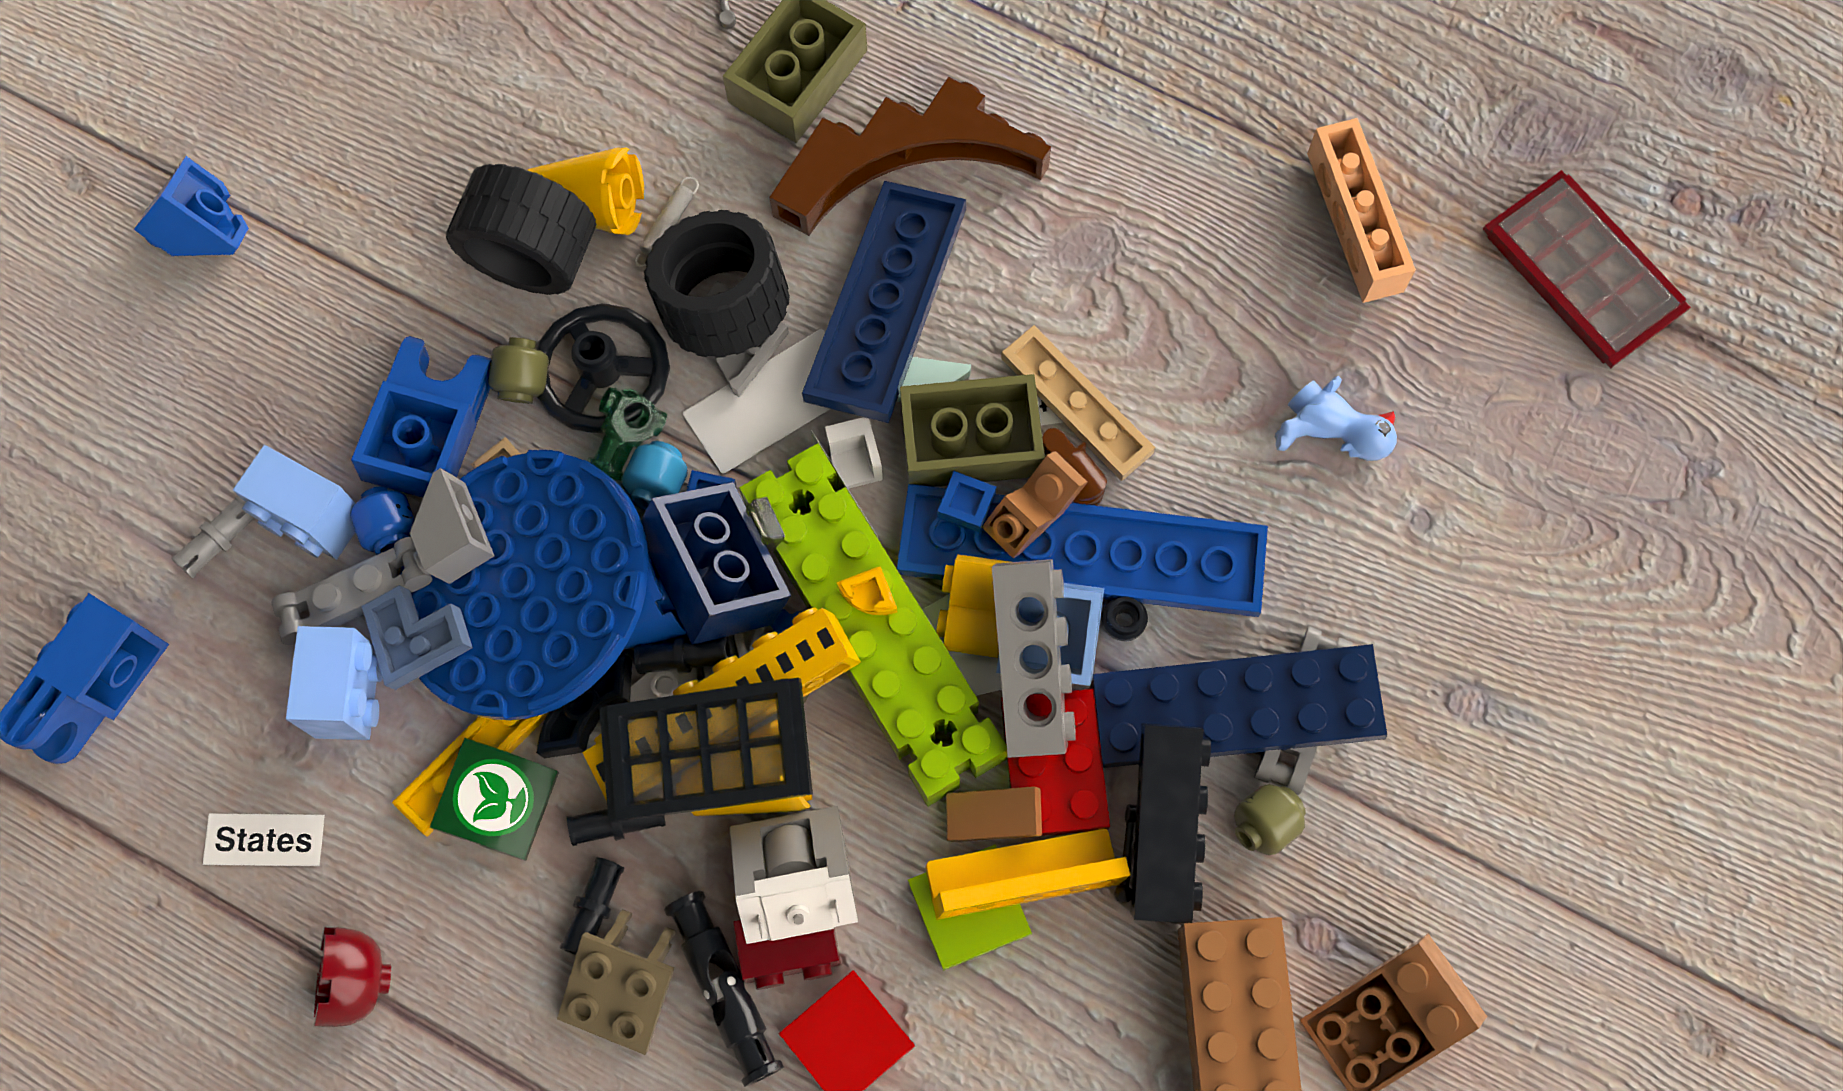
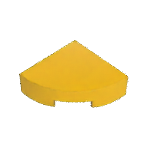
M881 566L837 582L841 595L854 608L872 615L897 613V606Z

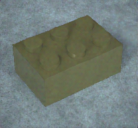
M782 0L723 75L728 103L797 143L867 52L866 23L826 0Z
M1035 374L900 387L909 484L930 487L948 486L954 471L983 482L1030 478L1045 458Z

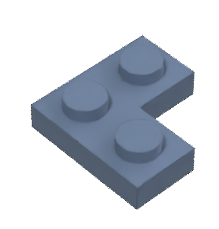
M399 585L362 606L384 685L391 689L397 690L473 648L461 609L455 605L448 604L419 620L410 590Z

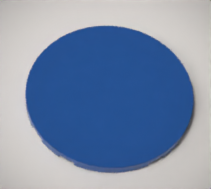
M528 450L525 454L508 458L505 456L497 457L460 478L461 481L466 483L494 557L451 584L431 575L432 582L429 585L411 593L419 620L448 604L459 607L473 647L422 675L419 679L442 701L464 712L493 720H518L543 715L564 706L591 688L614 664L627 645L638 622L646 596L649 557L645 532L636 508L620 485L609 475L586 460L566 455L560 451ZM404 566L401 567L400 575L402 574V571L405 569Z

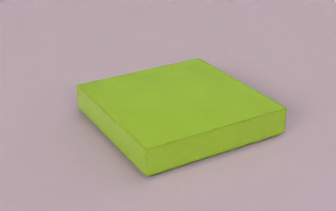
M994 844L980 851L996 849L997 847ZM926 872L908 879V884L943 971L1032 935L1020 904L936 920Z

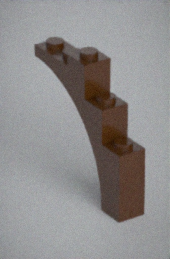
M948 76L923 116L910 104L905 102L897 103L885 97L860 136L850 126L842 122L835 124L823 117L770 195L772 215L781 222L810 236L819 222L840 201L856 189L892 171L933 161H980L1018 170L1041 180L1049 168L1051 146L1047 145L1040 136L1034 133H1024L1010 126L1001 116L985 113V95L971 83H960Z

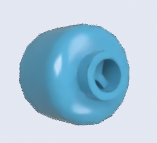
M652 441L650 444L638 446L633 452L622 476V484L628 494L631 495L630 500L634 505L646 510L652 498L680 492L688 470L686 463L682 459V453L677 448L662 441Z

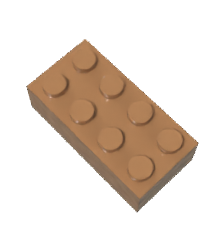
M1282 917L1184 923L1177 931L1193 1090L1302 1091Z

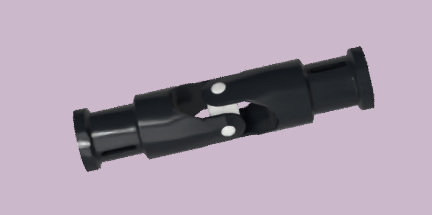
M699 890L670 903L664 908L667 916L673 917L684 941L681 945L682 951L705 1000L711 1005L716 1026L726 1048L733 1049L745 1075L741 1081L744 1087L775 1074L783 1069L784 1065L781 1060H775L763 1034L767 1028L751 995L745 989L742 975L720 927H714L703 903L706 896L703 891ZM709 963L716 964L724 971L718 978L712 981L709 976Z

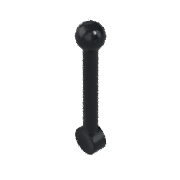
M1128 804L1125 811L1126 831L1123 857H1126L1131 873L1136 805ZM1130 876L1115 889V898L1120 903H1128L1132 899V889L1129 887Z

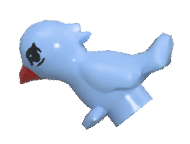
M1339 376L1333 378L1323 389L1313 380L1301 389L1288 403V406L1297 416L1284 421L1281 424L1280 430L1275 433L1277 451H1285L1296 438L1303 436L1323 439L1342 438L1345 443L1340 448V451H1348L1349 457H1358L1366 461H1378L1391 454L1397 443V434L1393 426L1395 414L1394 411L1379 415L1363 414L1355 411L1344 398L1335 392L1342 380Z

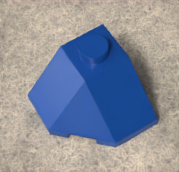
M186 156L146 209L134 230L142 235L151 245L161 248L171 256L233 255L249 228L242 215H234L226 202L231 195L224 183Z

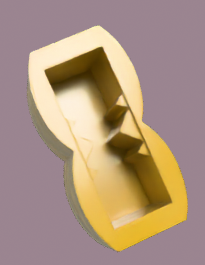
M957 554L954 566H945L942 592L950 593L949 609H940L936 633L939 637L944 638V646L948 651L998 658L999 649L992 566L996 563H1008L1009 561Z

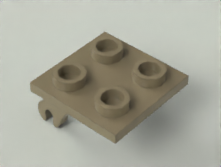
M622 909L604 939L587 932L582 935L557 1019L646 1055L674 971V967L664 964L663 961L672 946L670 941L675 936L676 930L665 927L659 941L645 959L618 948L628 930L626 924L632 917L631 912Z

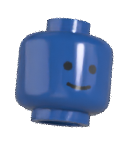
M383 486L370 488L361 494V499L353 505L350 512L361 547L367 551L375 552L376 555L393 548L398 540L411 537L410 532L415 519L408 499L403 493L388 490Z

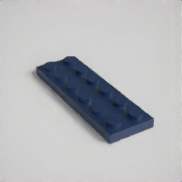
M884 181L803 388V402L889 423L900 393V387L905 380L964 218L966 199Z
M1373 644L1093 674L1103 768L1139 765L1141 723L1200 727L1203 729V738H1210V757L1385 740L1387 737Z

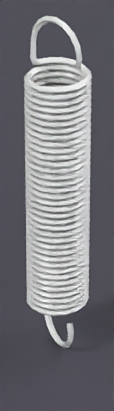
M686 177L681 181L640 246V250L646 256L651 252V246L664 234V231L670 226L677 224L685 208L688 206L689 201L693 197L692 195L695 194L699 187V183L694 177ZM693 179L696 181L697 186L694 192L682 186L684 180ZM638 254L635 259L636 265L640 267L646 266V264H638L637 259L640 256V254Z

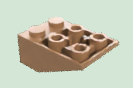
M1428 933L1301 1018L1300 1021L1348 1091H1380L1478 1030L1487 1018V1015Z

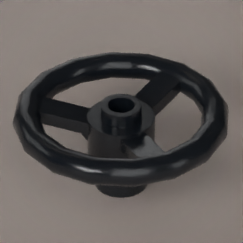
M601 303L576 308L554 321L538 341L536 349L546 353L550 365L554 349L564 336L570 333L575 341L572 346L571 356L580 378L567 401L563 404L551 388L548 370L545 390L537 398L550 416L572 430L601 434L626 429L650 413L664 394L670 371L666 342L650 320L628 307ZM609 321L626 325L640 334L650 349L651 358L619 356L613 340L608 335L598 331H589L586 324ZM620 375L650 377L649 385L638 400L622 411L603 416L582 414L596 388L611 386L619 379Z

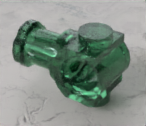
M609 387L599 405V412L604 413L605 420L600 428L605 435L595 456L589 457L587 461L611 478L622 481L624 474L622 470L633 447L641 446L645 440L652 438V436L657 437L664 428L667 413L655 407L638 390H620L616 387ZM631 403H642L643 411L639 419L633 422L624 421L623 414L625 408Z

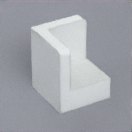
M862 417L825 427L832 463L848 489L883 480L881 460L869 418Z

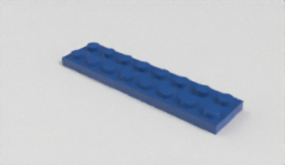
M908 484L897 570L900 575L943 580L945 566H954L957 554L1009 562L1053 559V569H1062L1063 583L1104 588L1103 599L1112 600L1113 598L1130 597L1140 601L1142 604L1259 617L1261 614L1267 525L1071 503L1065 512L1017 557L1012 558L983 528H981L979 533L937 517V510L947 488ZM995 494L984 523L1006 495Z

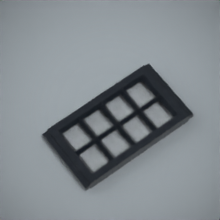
M786 678L599 707L608 822L813 795L801 678Z

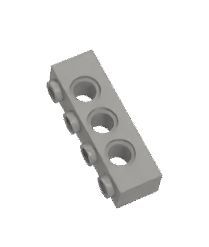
M1053 559L996 563L992 566L1008 758L1065 754L1068 748V741L1076 740L1074 712H1065L1064 693H1072L1070 665H1061L1060 646L1068 645L1066 617H1057L1056 598H1064L1062 569H1053ZM1033 597L1041 602L1044 608V615L1040 621L1028 622L1021 617L1019 603L1023 598ZM1030 645L1042 647L1048 656L1047 665L1041 669L1028 667L1023 660V650L1025 647ZM1033 693L1046 695L1051 701L1052 711L1045 716L1034 715L1027 707V697Z

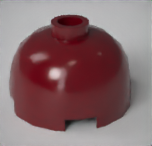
M324 927L320 948L323 951V956H321L316 981L314 1026L339 1027L352 1025L365 1019L374 1010L379 994L389 993L391 964H382L379 946L370 936L363 932L348 928Z

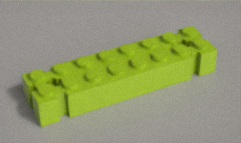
M817 443L788 459L789 472L776 479L773 472L769 470L740 486L739 489L744 504L761 533L767 531V537L773 553L807 609L817 608L819 610L824 608L837 617L861 661L860 664L846 671L898 759L900 760L908 754L911 756L914 762L908 765V775L925 804L929 807L946 797L947 793H952L959 789V775L970 769L976 779L1006 761L1008 757L1007 745L989 717L981 722H978L974 715L978 713L979 700L846 487L839 490L836 471ZM805 506L808 509L810 507L811 511L801 515V511L798 508ZM881 566L897 606V613L872 615L854 608L841 595L837 582ZM938 731H944V734H947L948 731L951 732V745L942 747V741H940L939 745L934 744L935 733Z

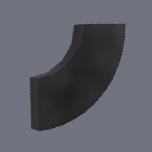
M626 654L619 655L614 664L591 688L564 706L548 712L540 731L536 753L545 759L586 751L590 734L600 720L599 707L630 702L632 659Z

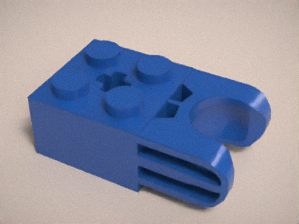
M408 336L404 338L400 345L387 380L381 384L351 461L361 481L424 498L433 472L441 468L456 478L458 476L491 389L488 385L491 358L471 355L460 373L452 379L444 381L433 380L426 376L430 357L423 339Z
M88 593L82 602L71 609L67 616L66 624L55 639L41 649L37 657V663L1 710L0 739L17 749H32L38 757L52 764H62L71 761L78 755L105 717L113 721L169 644Z

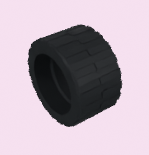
M485 164L473 170L446 231V240L454 253L460 256L464 262L494 280L531 293L558 295L565 293V291L571 288L595 231L596 219L593 213L590 212L589 207L578 196L555 181L516 166Z
M730 210L700 212L698 215L688 216L680 220L676 225L670 226L651 246L652 250L647 254L645 260L644 279L647 284L646 287L668 336L674 343L679 344L681 349L702 357L715 356L716 358H721L732 354L738 355L763 343V340L769 335L771 336L778 329L777 326L780 322L784 320L787 313L786 308L790 300L789 287L772 237L758 220L748 217L747 214L730 212ZM727 271L747 272V275L737 285L723 293L707 297L688 296L697 284L712 275Z

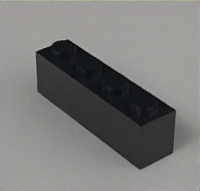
M1141 723L1130 914L1134 920L1193 923V911H1201L1203 886L1202 882H1195L1196 863L1204 862L1205 834H1198L1199 814L1206 815L1208 787L1200 786L1201 766L1209 767L1211 741L1210 738H1203V729L1200 727Z

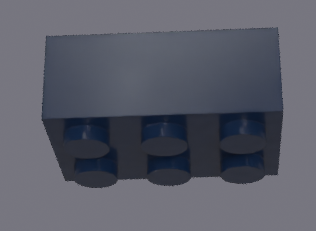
M731 482L652 498L641 519L647 541L648 555L692 645L773 625L790 599L791 594L734 483Z

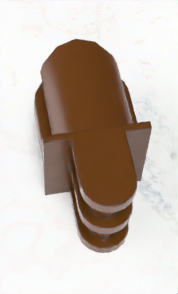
M1057 428L1046 430L1042 436L1044 456L1046 457L1048 454L1056 451L1087 481V484L1072 503L1098 506L1103 499L1107 479L1086 453L1087 444L1083 442L1075 448L1061 430Z

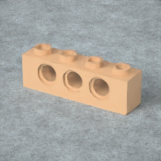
M1358 118L1316 128L1307 155L1362 302L1365 303L1404 293L1416 269Z

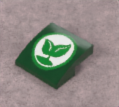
M464 738L430 828L526 861L559 772L520 756Z

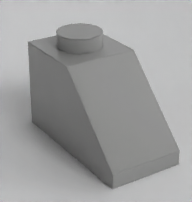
M441 468L433 472L410 535L416 549L414 559L421 571L426 575H433L451 584L494 557V553L466 483Z

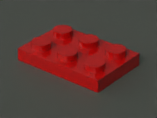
M1093 689L1064 693L1065 712H1074L1076 740L1068 741V748L1065 754L1007 757L1010 788H1040L1042 836L1088 832L1099 829L1109 830L1110 828ZM1033 694L1027 697V707L1034 715L1045 716L1052 711L1051 701L1046 695ZM1002 697V698H1001V709H1002V718H1003V727H1004V737H1005V743H1006L1004 708H1003V697Z

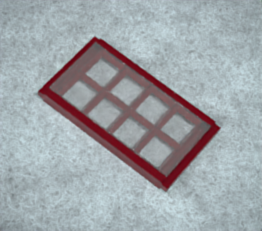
M1562 170L1483 227V231L1488 235L1487 238L1595 356L1603 364L1606 363L1610 369L1691 308L1681 292L1581 186Z

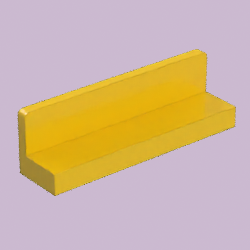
M1107 829L931 860L925 866L936 920L1116 886L1131 876L1126 857L1115 859Z

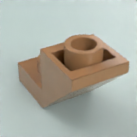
M1056 451L1052 452L1044 458L1022 488L1006 495L982 528L1012 558H1015L1065 512L1087 484V481Z

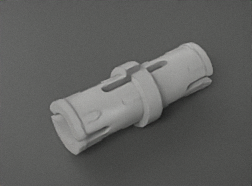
M237 495L210 524L205 521L199 527L201 532L171 559L183 568L182 570L191 578H195L196 574L221 550L226 552L232 546L230 541L254 519L253 516L245 511L237 516L243 510L242 507L246 502Z

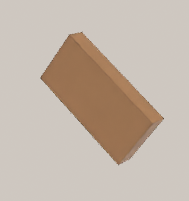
M1022 787L946 794L947 841L966 842L1042 836L1040 788Z

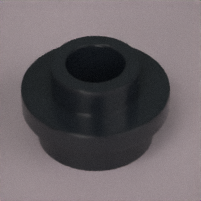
M1130 597L1113 598L1106 604L1102 613L1104 630L1109 636L1119 641H1132L1138 638L1144 632L1148 622V614L1144 605ZM1120 613H1126L1131 616L1133 623L1129 626H1121L1116 621V616Z

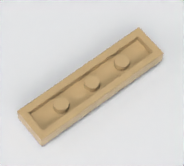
M1035 325L1002 351L1001 359L1017 376L1035 374L1037 396L1082 442L1087 444L1086 446L1121 481L1154 454L1156 447Z

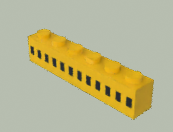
M810 608L793 618V626L779 634L771 632L758 638L752 644L753 650L740 658L731 656L720 661L712 668L714 672L712 675L700 682L692 680L680 685L673 691V695L786 678H801L803 697L860 664L861 661L835 614L824 608L819 610L817 608ZM775 699L746 703L748 730L777 713ZM735 705L706 709L709 745L729 742L738 737ZM696 711L667 715L670 750L699 746ZM656 716L635 719L634 722L628 725L630 756L659 752ZM599 734L594 739L595 745L582 753L607 801L602 735ZM700 756L671 760L672 776L698 761ZM660 762L631 766L634 798L662 782Z

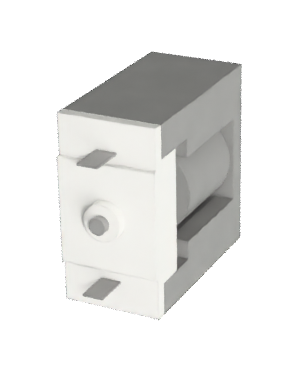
M838 806L730 826L736 903L747 944L810 934L858 922Z

